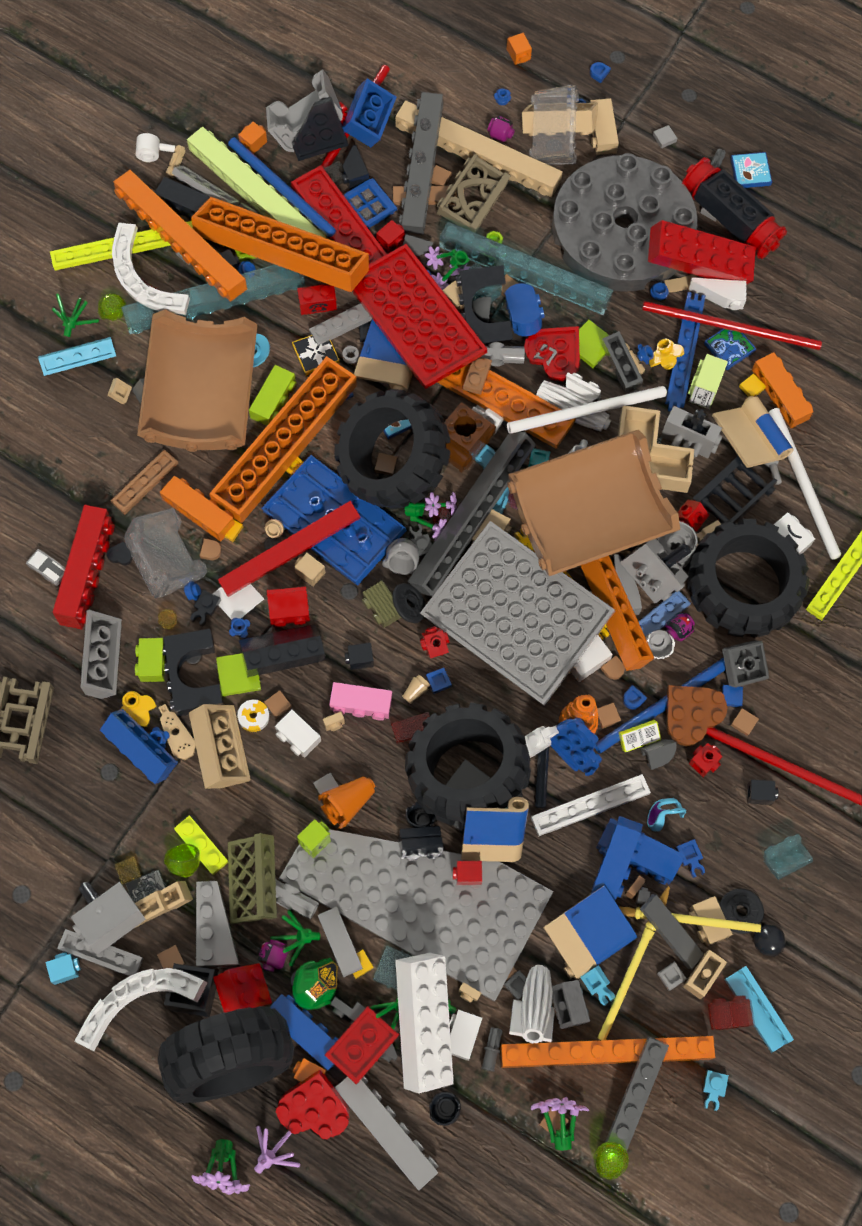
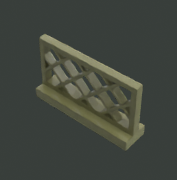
M259 833L254 834V837L228 842L230 924L277 918L274 836ZM253 842L255 844L254 853L249 850ZM239 845L242 850L237 857L235 855V846ZM245 854L250 857L246 866L242 862ZM255 862V873L253 874L249 869ZM238 865L243 869L239 877L236 876ZM246 874L251 877L247 885L242 882ZM254 883H256L255 895L250 891ZM240 886L243 889V892L238 898L236 896V890ZM247 894L252 898L248 906L243 903ZM255 903L257 904V915L251 912ZM241 907L244 912L240 918H237V910Z

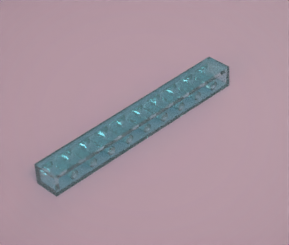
M447 222L440 235V248L450 252L453 249L463 251L471 261L486 267L504 265L505 275L508 274L512 278L601 315L605 314L611 302L613 290L450 222Z
M278 265L243 273L241 275L246 280L247 290L231 302L226 297L223 298L217 289L208 283L177 291L174 293L185 294L190 297L186 315H177L186 317V319H193L202 314H211L220 309H229L238 304H247L249 301L256 299L261 300L274 294L280 295L285 291L297 290V288L305 286L304 275ZM139 302L121 307L129 334H139L144 330L151 329L152 316L159 312Z

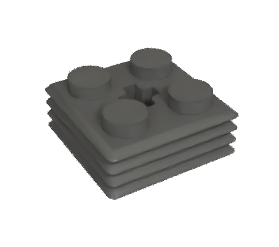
M753 640L723 648L729 686L740 687L769 679L763 641Z

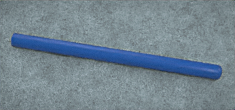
M235 137L230 139L228 145L324 234L328 237L334 236L336 229L238 139Z
M724 657L681 686L701 687L726 670ZM667 695L598 740L595 747L597 752L601 754L619 742L618 732L649 722L667 710Z

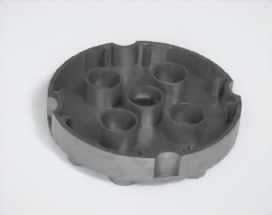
M626 153L619 156L603 157L589 162L576 170L565 181L556 198L552 219V233L555 245H559L564 249L563 261L582 279L609 290L638 291L644 290L648 282L659 281L662 283L678 271L648 262L650 228L664 220L697 230V212L690 192L682 184V181L672 173L670 168ZM626 218L632 221L633 224L628 228L618 226L615 220Z

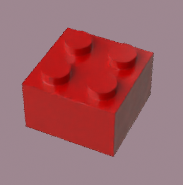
M260 963L228 969L213 977L225 1013L236 1009L266 1007L272 1004Z

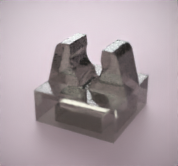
M339 161L324 168L336 186L343 183L341 180L343 178V168Z

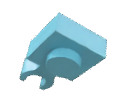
M599 965L580 977L592 995L597 992L602 1005L608 1003L605 995L608 996L610 1001L615 998L614 993L606 987L610 982Z
M706 1071L702 1092L708 1093V1098L704 1102V1108L707 1109L708 1103L713 1101L715 1104L714 1111L719 1109L718 1096L725 1097L729 1075Z

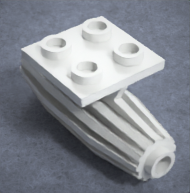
M567 373L566 387L544 380L536 396L563 410L592 403L596 399L600 400L601 390L597 384L591 381L589 383L583 381V377L580 375ZM603 411L578 417L575 423L601 432L603 429L607 430L611 420L609 419L610 415Z
M543 965L531 967L523 988L522 1001L513 1000L509 1034L522 1036L525 1041L532 1044L552 1041L555 1008L551 1007L553 991L550 970Z

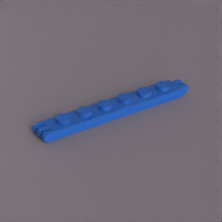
M688 292L684 310L702 314L706 295H702L701 299L698 300L699 294L695 293L694 299H690L691 292ZM684 319L681 322L677 345H681L684 348V355L677 357L676 365L672 368L665 404L669 405V412H671L673 406L684 408L700 323Z

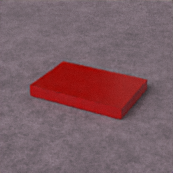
M367 1006L325 1056L357 1085L397 1039L399 1034L383 1019L376 1018V1013Z

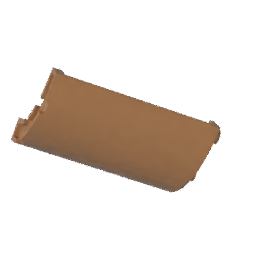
M166 309L153 314L137 436L144 438L146 442H156L171 447L183 448L190 452L197 450H235L237 447L244 446L257 324L246 317L224 321V324L214 325L213 321L197 320L194 323L186 321V317L174 314Z
M639 429L508 474L510 480L507 483L508 489L514 495L523 523L521 525L522 532L525 536L528 535L538 557L539 566L542 571H546L548 576L680 530L678 513L668 498L663 499L659 491L662 490L658 477L656 473L651 472L648 462L652 460L647 438Z

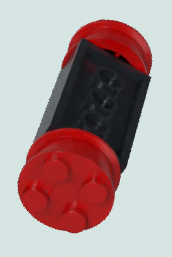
M705 157L696 165L692 164L687 169V175L682 180V184L692 194V199L696 200L742 243L756 247L755 252L758 259H764L770 251L774 252L780 246L779 241L787 234L786 227H780L775 222V215L724 169L715 168L710 164V159Z

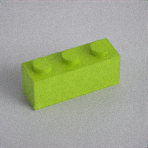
M275 365L249 409L250 418L267 426L279 413L281 407H284L288 402L289 393L295 390L297 385L295 374Z

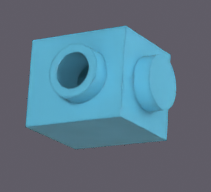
M61 953L56 955L55 959L46 962L50 981L54 985L79 977L80 963L78 958L74 959V956L71 954Z

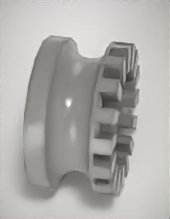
M354 346L344 348L342 352L343 361L351 365L355 364V362L357 363L359 360L358 349ZM354 352V357L348 358L347 353Z

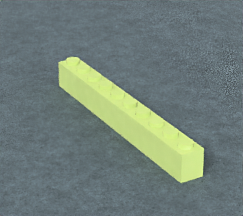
M201 127L187 139L189 150L261 215L326 238V235L320 229H317L308 218L303 217L296 207H292L284 196L276 193L272 185L266 184L259 174H255L247 163H243L236 153L230 152L222 141L219 142L211 131Z

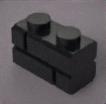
M440 826L399 829L398 841L401 859L416 860L418 857L434 859L442 855L443 840Z

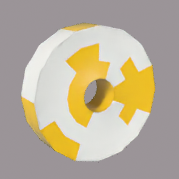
M249 700L240 706L237 717L243 729L249 732H257L266 727L270 715L267 706L263 702ZM256 713L257 717L253 719L250 718V715Z

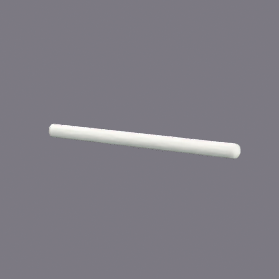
M659 386L508 422L507 429L509 434L654 400L665 397L667 390L664 386Z
M774 408L769 411V414L794 449L788 456V460L830 558L838 559L841 556V552L780 409Z

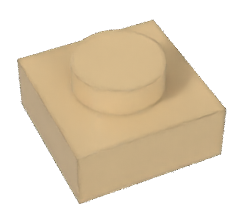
M115 378L112 381L108 396L121 404H125L132 387L122 380Z
M342 712L323 719L326 731H336L342 728V725L345 724Z
M464 982L458 991L461 993L460 997L469 1003L472 1001L477 1002L481 995V992Z

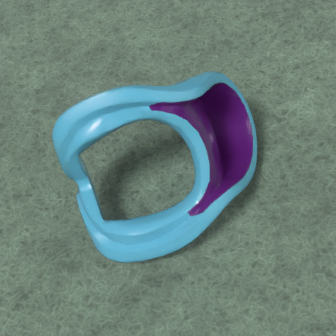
M674 798L660 799L651 807L647 818V825L653 831H660L664 826L666 814L679 813L680 817L684 818L687 810L682 808L679 801ZM675 803L677 806L676 809L672 810L660 808L662 805Z

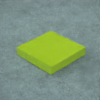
M590 320L579 329L580 359L594 368L606 355L602 347V339L609 335Z
M242 654L216 657L222 697L261 690L259 675L247 678Z

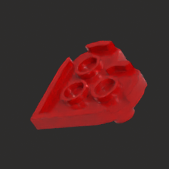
M579 326L540 329L536 334L529 336L528 339L526 338L524 349L531 364L543 365L545 373L550 380L566 381L567 373L577 374L580 367ZM543 344H546L548 347L541 351L540 349ZM551 347L557 351V354L554 356V358L548 366L547 361L554 353L549 350ZM539 352V356L544 359H536L534 358V356H536V354Z
M318 1070L286 1091L281 1096L276 1108V1114L280 1123L289 1129L291 1133L298 1134L312 1129L322 1139H329L341 1134L347 1128L350 1120V1109L347 1103L321 1070Z

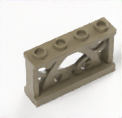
M476 154L472 158L468 157L463 165L465 169L463 172H458L454 179L456 181L455 184H450L446 191L447 196L445 198L442 197L437 204L439 208L437 214L439 216H443L464 229L471 237L475 235L511 177L508 173H502L483 161ZM476 167L482 170L483 178H479L480 173L478 170L476 175H473L471 170ZM487 175L493 177L496 180L488 179ZM471 186H480V195L486 202L473 201L467 205L464 189ZM484 186H487L486 189L491 191L489 194L484 192ZM449 203H455L456 206L452 209L461 208V211L457 213L452 212L448 208ZM477 206L479 211H474L473 208L470 210L469 208ZM464 214L470 222L460 216Z

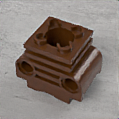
M462 402L443 423L447 425L450 443L446 444V448L450 450L449 463L459 469V472L463 473L465 469L471 466L483 447L489 444L491 437L496 432L494 424ZM462 433H463V434H468V435H470V436L464 437L463 435L460 436L459 434H462Z

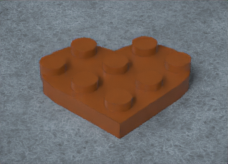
M669 685L667 687L668 734L679 745L693 746L700 742L706 735L707 728L715 727L726 717L728 708L724 694L710 688Z

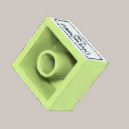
M709 354L706 355L705 360H700L688 392L691 395L689 402L710 409L728 361Z

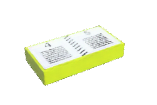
M655 720L618 732L624 752L661 740L658 723Z

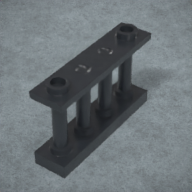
M738 456L697 493L692 500L701 502L722 524L727 521H732L733 524H736L764 496L767 495L769 497L776 490L774 486L778 480L774 478L768 484L750 467L746 468ZM738 470L740 472L743 471L763 490L755 496L735 478V473ZM725 482L732 484L750 502L742 508L722 489V485ZM712 494L718 495L737 514L729 520L709 501V497Z

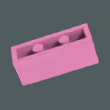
M333 682L329 704L330 710L335 714L342 712L343 715L346 712L361 718L366 715L372 716L375 720L389 719L392 691Z

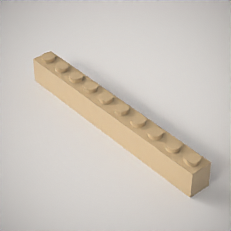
M406 100L396 115V127L401 131L411 134L413 131L416 132L417 126H414L415 115L419 114L417 105ZM441 118L437 146L444 148L447 152L455 153L465 160L468 157L472 158L476 154L478 155L477 157L502 173L506 172L511 175V181L521 183L526 188H532L540 194L552 198L561 183L563 171L448 119Z

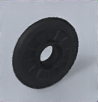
M402 583L397 585L392 596L397 613L410 623L422 621L424 616L420 612L426 605L420 592L410 584ZM407 599L410 601L412 607L408 605Z
M747 889L729 891L724 895L719 905L726 920L755 924L762 923L764 917L763 904L756 894ZM741 905L746 908V916L741 917L737 914V906ZM730 929L731 931H733V932H735V933H740V934H746V933H750V932H751V931H743V930Z

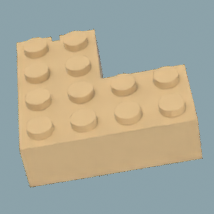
M623 406L619 419L618 436L639 429L647 438L652 460L648 463L651 472L656 473L662 489L687 493L692 479L694 449L657 444L660 411Z

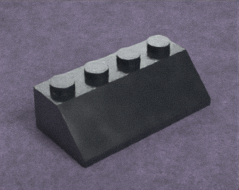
M315 624L239 640L247 678L322 662L325 657L321 636Z

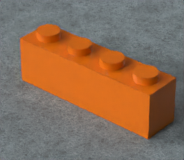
M773 352L755 361L752 368L753 373L766 386L765 391L775 406L780 409L790 429L809 420L814 412L813 407L804 398L801 388L797 387L794 383L791 373L787 372L784 368L782 360Z
M173 476L160 491L163 501L220 542L235 524L234 516L226 509L224 511L220 509L214 500L206 499L199 489H192L190 484L183 478L179 479Z

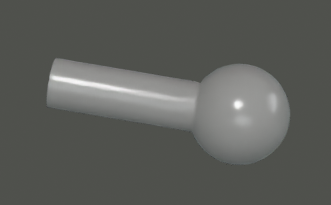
M779 461L765 464L767 467H770L773 479L778 480L775 485L782 483L777 467Z

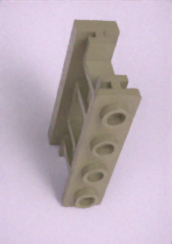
M3 677L2 682H0V731L11 734L9 743L0 742V758L2 757L3 749L20 751L19 759L21 761L38 764L54 687L50 682H35L34 691L17 689V679ZM9 692L11 695L20 696L18 704L7 703ZM28 697L39 699L37 709L33 706H26ZM12 711L28 713L25 729L8 727ZM19 735L30 736L28 748L26 745L17 744Z

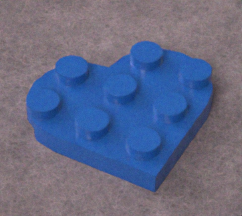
M578 717L567 719L556 725L559 733L550 738V746L574 771L577 772L579 769L585 772V776L592 775L599 768V764L602 761L601 757L593 751L598 742V737Z

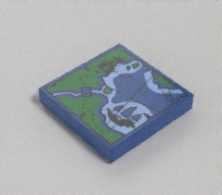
M722 329L704 342V345L714 356L728 361L726 370H729L756 351L754 345L743 333L728 329Z

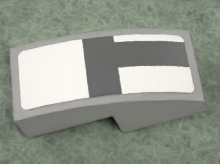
M37 549L26 562L27 566L41 574L47 581L58 586L62 582L65 567Z

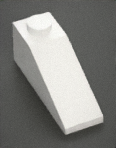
M707 278L691 279L690 291L700 296L706 295V299L723 308H730L731 310L743 309L746 302V281Z

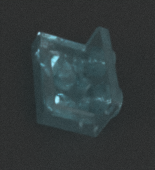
M799 834L789 836L783 842L772 845L764 851V862L777 880L813 862V857L802 845Z

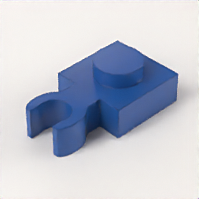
M695 839L676 846V851L686 855L682 865L683 867L690 866L691 876L693 878L696 877L694 869H699L703 875L705 869L698 862L703 859V856Z

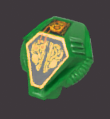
M331 958L321 959L317 963L310 961L301 965L296 970L293 982L294 1001L300 1007L307 1010L318 1009L331 1004L337 988V964Z

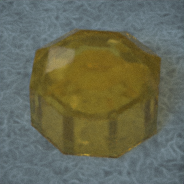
M163 609L158 614V623L164 629H172L177 624V615L171 609Z

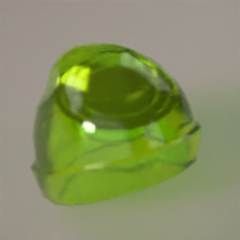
M181 844L170 848L164 856V864L176 876L190 877L199 867L200 851L192 844Z
M608 1141L602 1143L596 1149L594 1164L597 1173L603 1179L614 1180L621 1176L628 1167L629 1155L621 1144Z

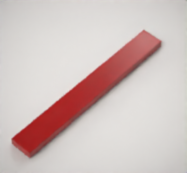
M349 501L219 578L218 581L229 597L361 517L352 502Z

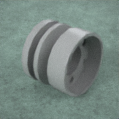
M679 521L680 530L656 539L669 554L682 544L690 546L691 553L677 562L683 569L690 563L698 542L694 529L688 524Z

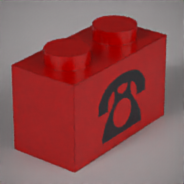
M324 284L297 288L301 315L337 310L334 286Z

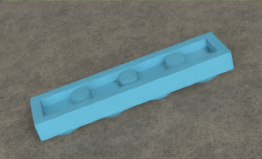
M111 337L38 356L45 376L116 356Z

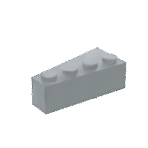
M218 881L196 882V966L201 968L241 967Z

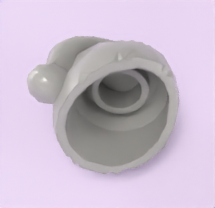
M400 538L394 540L386 550V558L382 561L383 567L389 568L392 572L401 575L412 574L419 562L417 546L410 539Z

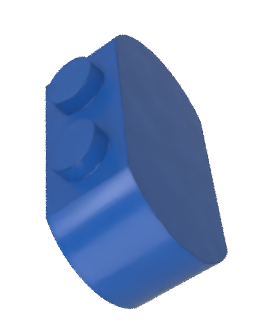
M520 283L509 287L505 292V298L513 332L519 336L536 334L542 328V318H544L543 307L539 308V305H541L539 294H535L534 287L529 284Z

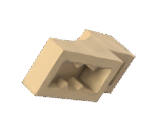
M177 881L163 890L155 891L136 902V906L146 919L138 926L193 900L186 881Z

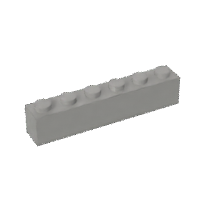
M346 1077L335 1089L419 1191L438 1174L436 1170L438 1165L431 1156L426 1158L423 1155L422 1151L424 1148L416 1139L412 1141L409 1138L408 1134L410 1131L402 1122L398 1124L394 1120L396 1114L389 1106L384 1107L380 1103L382 1097L375 1089L371 1091L366 1086L368 1080L365 1077L357 1085Z

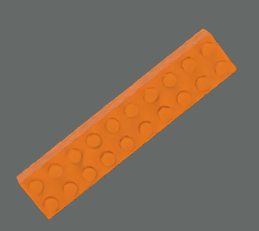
M210 197L191 217L193 229L202 238L348 292H352L369 271L368 253Z
M326 356L210 492V498L219 505L220 509L223 511L226 509L234 516L233 518L242 524L357 387L356 376Z

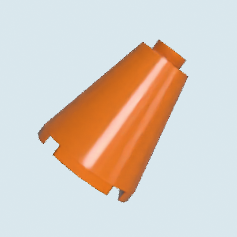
M361 777L325 791L318 796V801L322 800L324 804L321 806V809L333 825L338 823L340 825L338 828L342 829L375 793V784L370 778Z

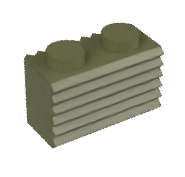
M380 581L363 592L364 599H362V602L367 609H371L374 613L372 616L375 622L385 628L400 619L401 616L394 607L392 593L385 583Z

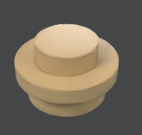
M277 519L269 520L265 525L266 534L271 538L280 537L284 532L283 524Z

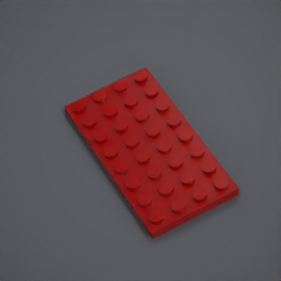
M407 244L369 264V271L352 291L424 389L429 388L487 353L485 345Z

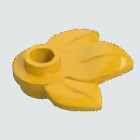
M662 339L658 342L657 350L653 352L654 357L649 360V364L651 367L661 364L666 370L672 369L676 365L677 357L684 355V348L681 345L674 344L669 339Z
M135 691L127 692L122 698L123 706L121 709H124L140 726H148L150 721L149 711L156 707L155 701L150 696H141ZM135 698L136 702L131 705L130 700Z

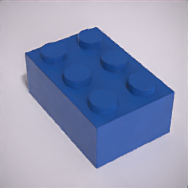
M367 78L357 88L342 126L344 132L371 148L381 139L397 97Z

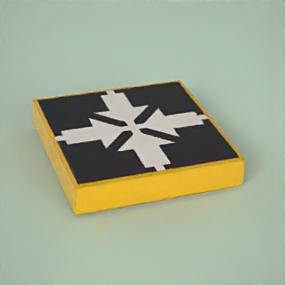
M311 335L292 342L305 376L312 374L326 356L340 364L331 340L317 345Z

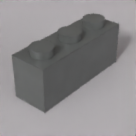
M620 331L603 338L602 347L624 393L641 387L643 379Z

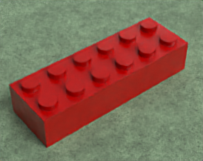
M661 220L650 228L648 262L708 279L746 281L747 285L754 280L756 247Z
M88 505L83 507L52 612L61 626L83 630V626L86 624L87 610L94 602V588H97L99 585L98 574L104 567L103 557L109 550V536L113 535L115 527L107 509Z

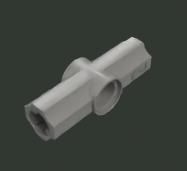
M494 342L489 344V346H485L487 353L481 356L482 358L492 360L491 366H502L504 363L524 364L525 349L524 347L505 346L502 343Z
M275 879L276 903L311 919L319 903L300 893L301 891L287 883L283 884Z

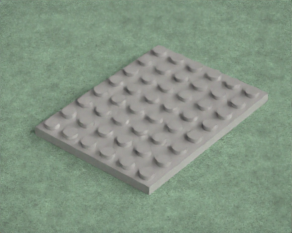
M490 521L420 614L545 706L615 613V610L563 572L548 576L545 570H541L535 552Z

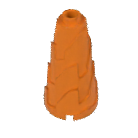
M589 694L576 697L574 701L568 703L563 708L558 723L560 724L567 719L578 717L595 734L599 722L595 699Z

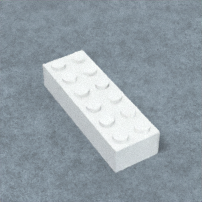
M426 953L395 960L404 1089L423 1093L452 1085L454 1083L445 956Z

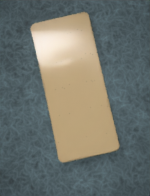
M692 274L681 278L664 280L669 292L683 291L689 289L691 279L697 278V276Z

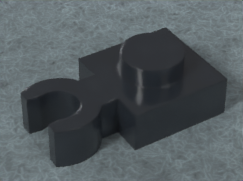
M203 590L194 605L198 611L191 615V621L194 622L197 617H201L199 624L203 627L206 624V615L213 616L221 602V598Z

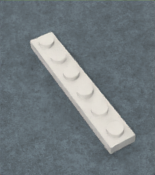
M642 774L531 816V820L539 837L647 796L651 792Z

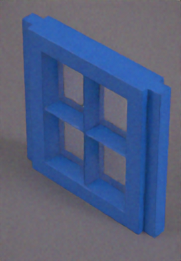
M373 178L344 194V197L368 229L397 211V207Z

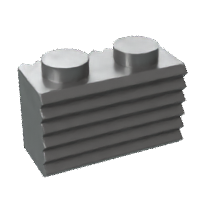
M579 980L552 986V999L561 1029L590 1022Z

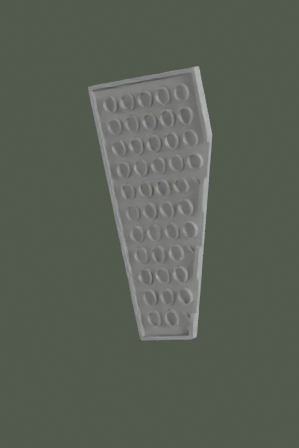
M330 829L331 842L314 859L298 845L279 877L280 881L297 888L303 894L330 909L337 907L340 915L413 956L426 953L444 955L446 975L462 984L463 982L494 1002L553 893L552 890L497 861H482V885H457V879L453 880V867H456L457 861H462L461 854L442 851V855L434 859L427 857H418L416 860L401 859L399 842Z

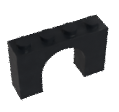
M504 265L459 271L458 276L455 278L456 286L460 287L461 294H458L459 305H462L463 313L460 314L483 344L512 340L511 321L485 323L479 320L472 310V299L478 290L506 284Z
M211 629L163 637V656L166 655L167 662H164L165 673L169 674L170 681H167V688L169 693L172 692L173 697L170 700L171 711H175L177 717L189 715V712L203 704L224 705L219 684L191 688L184 685L179 679L180 669L188 659L215 653Z

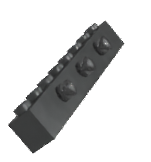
M422 92L421 99L417 100L419 114L415 115L414 126L417 127L416 132L413 131L412 133L414 146L410 148L409 159L412 160L411 165L408 164L407 166L409 179L405 181L404 192H406V198L402 199V209H404L403 215L400 214L399 224L403 227L405 233L424 235L444 104L443 94Z

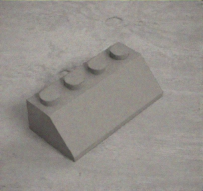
M87 610L80 687L85 695L104 699L116 695L122 619L92 610Z

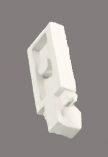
M556 726L538 727L525 736L530 758L551 745L550 738L559 733Z

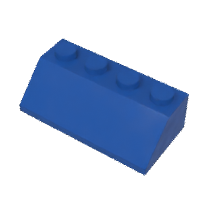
M612 818L606 825L596 846L603 855H605L617 823ZM644 835L641 845H636L635 850L638 851L634 863L630 861L629 865L635 867L637 872L643 875L649 874L655 877V881L665 885L673 881L686 855Z

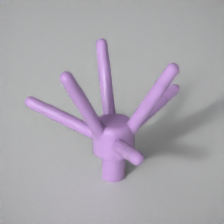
M260 1126L256 1127L262 1152L258 1157V1164L254 1168L257 1173L261 1174L265 1168H270L272 1164L300 1167V1163L283 1161L293 1157V1152L278 1157L275 1156L277 1150L292 1134L290 1131L283 1136L272 1150L267 1149L268 1129H264V1135L262 1136Z

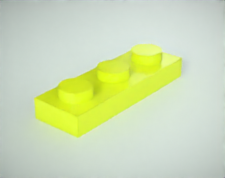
M190 815L174 828L212 875L228 863V860Z

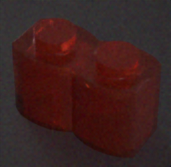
M746 996L733 997L734 1001L725 1002V998L713 999V1003L708 1004L711 1030L755 1026L752 1000L746 999Z

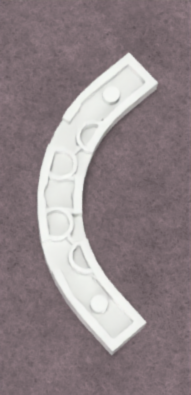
M118 223L112 247V258L115 273L123 288L133 299L150 309L157 311L166 309L174 314L186 315L190 301L189 295L168 293L151 286L148 287L137 275L132 263V249L138 228L136 224Z
M172 968L149 969L131 975L112 988L113 991L104 1000L100 999L84 1022L75 1042L95 1051L109 1023L123 1007L134 999L152 992L169 991L198 1002L207 982L189 973Z

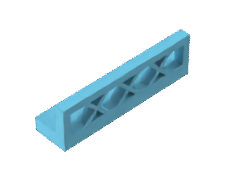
M747 966L724 979L771 1053L794 1040Z

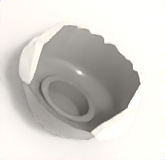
M655 630L645 637L654 659H664L673 653L675 641L673 636L667 632Z

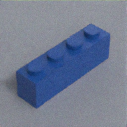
M124 709L112 712L100 729L105 737L154 784L166 780L178 763Z
M619 816L591 894L605 886L614 901L616 897H621L624 886L621 884L623 879H628L631 868H628L630 861L634 863L638 853L635 850L636 845H641L645 833L641 832L643 824Z
M281 994L270 1008H275L287 1021L291 1038L329 1072L334 1064L325 1054L336 1043L338 1038L332 1039L327 1035L329 1030L321 1023L316 1025L311 1020L313 1016L306 1009L300 1011L295 1006L297 1003L289 994L286 997Z

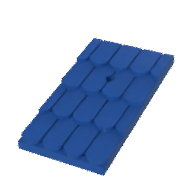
M312 455L306 459L261 508L271 519L279 520L283 524L284 529L293 535L351 501L361 518L310 549L357 586L385 556L388 546L394 540L400 539L407 531L402 524L380 507L361 500L351 493L348 485L343 483L341 477Z

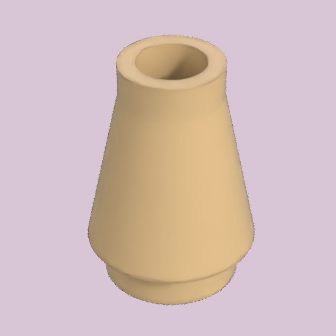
M420 675L416 678L413 677L402 697L411 704L429 690L430 684Z

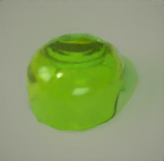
M105 294L98 302V314L103 320L115 321L122 318L126 313V302L117 294Z

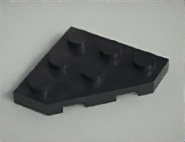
M332 97L314 102L292 142L298 161L349 146Z

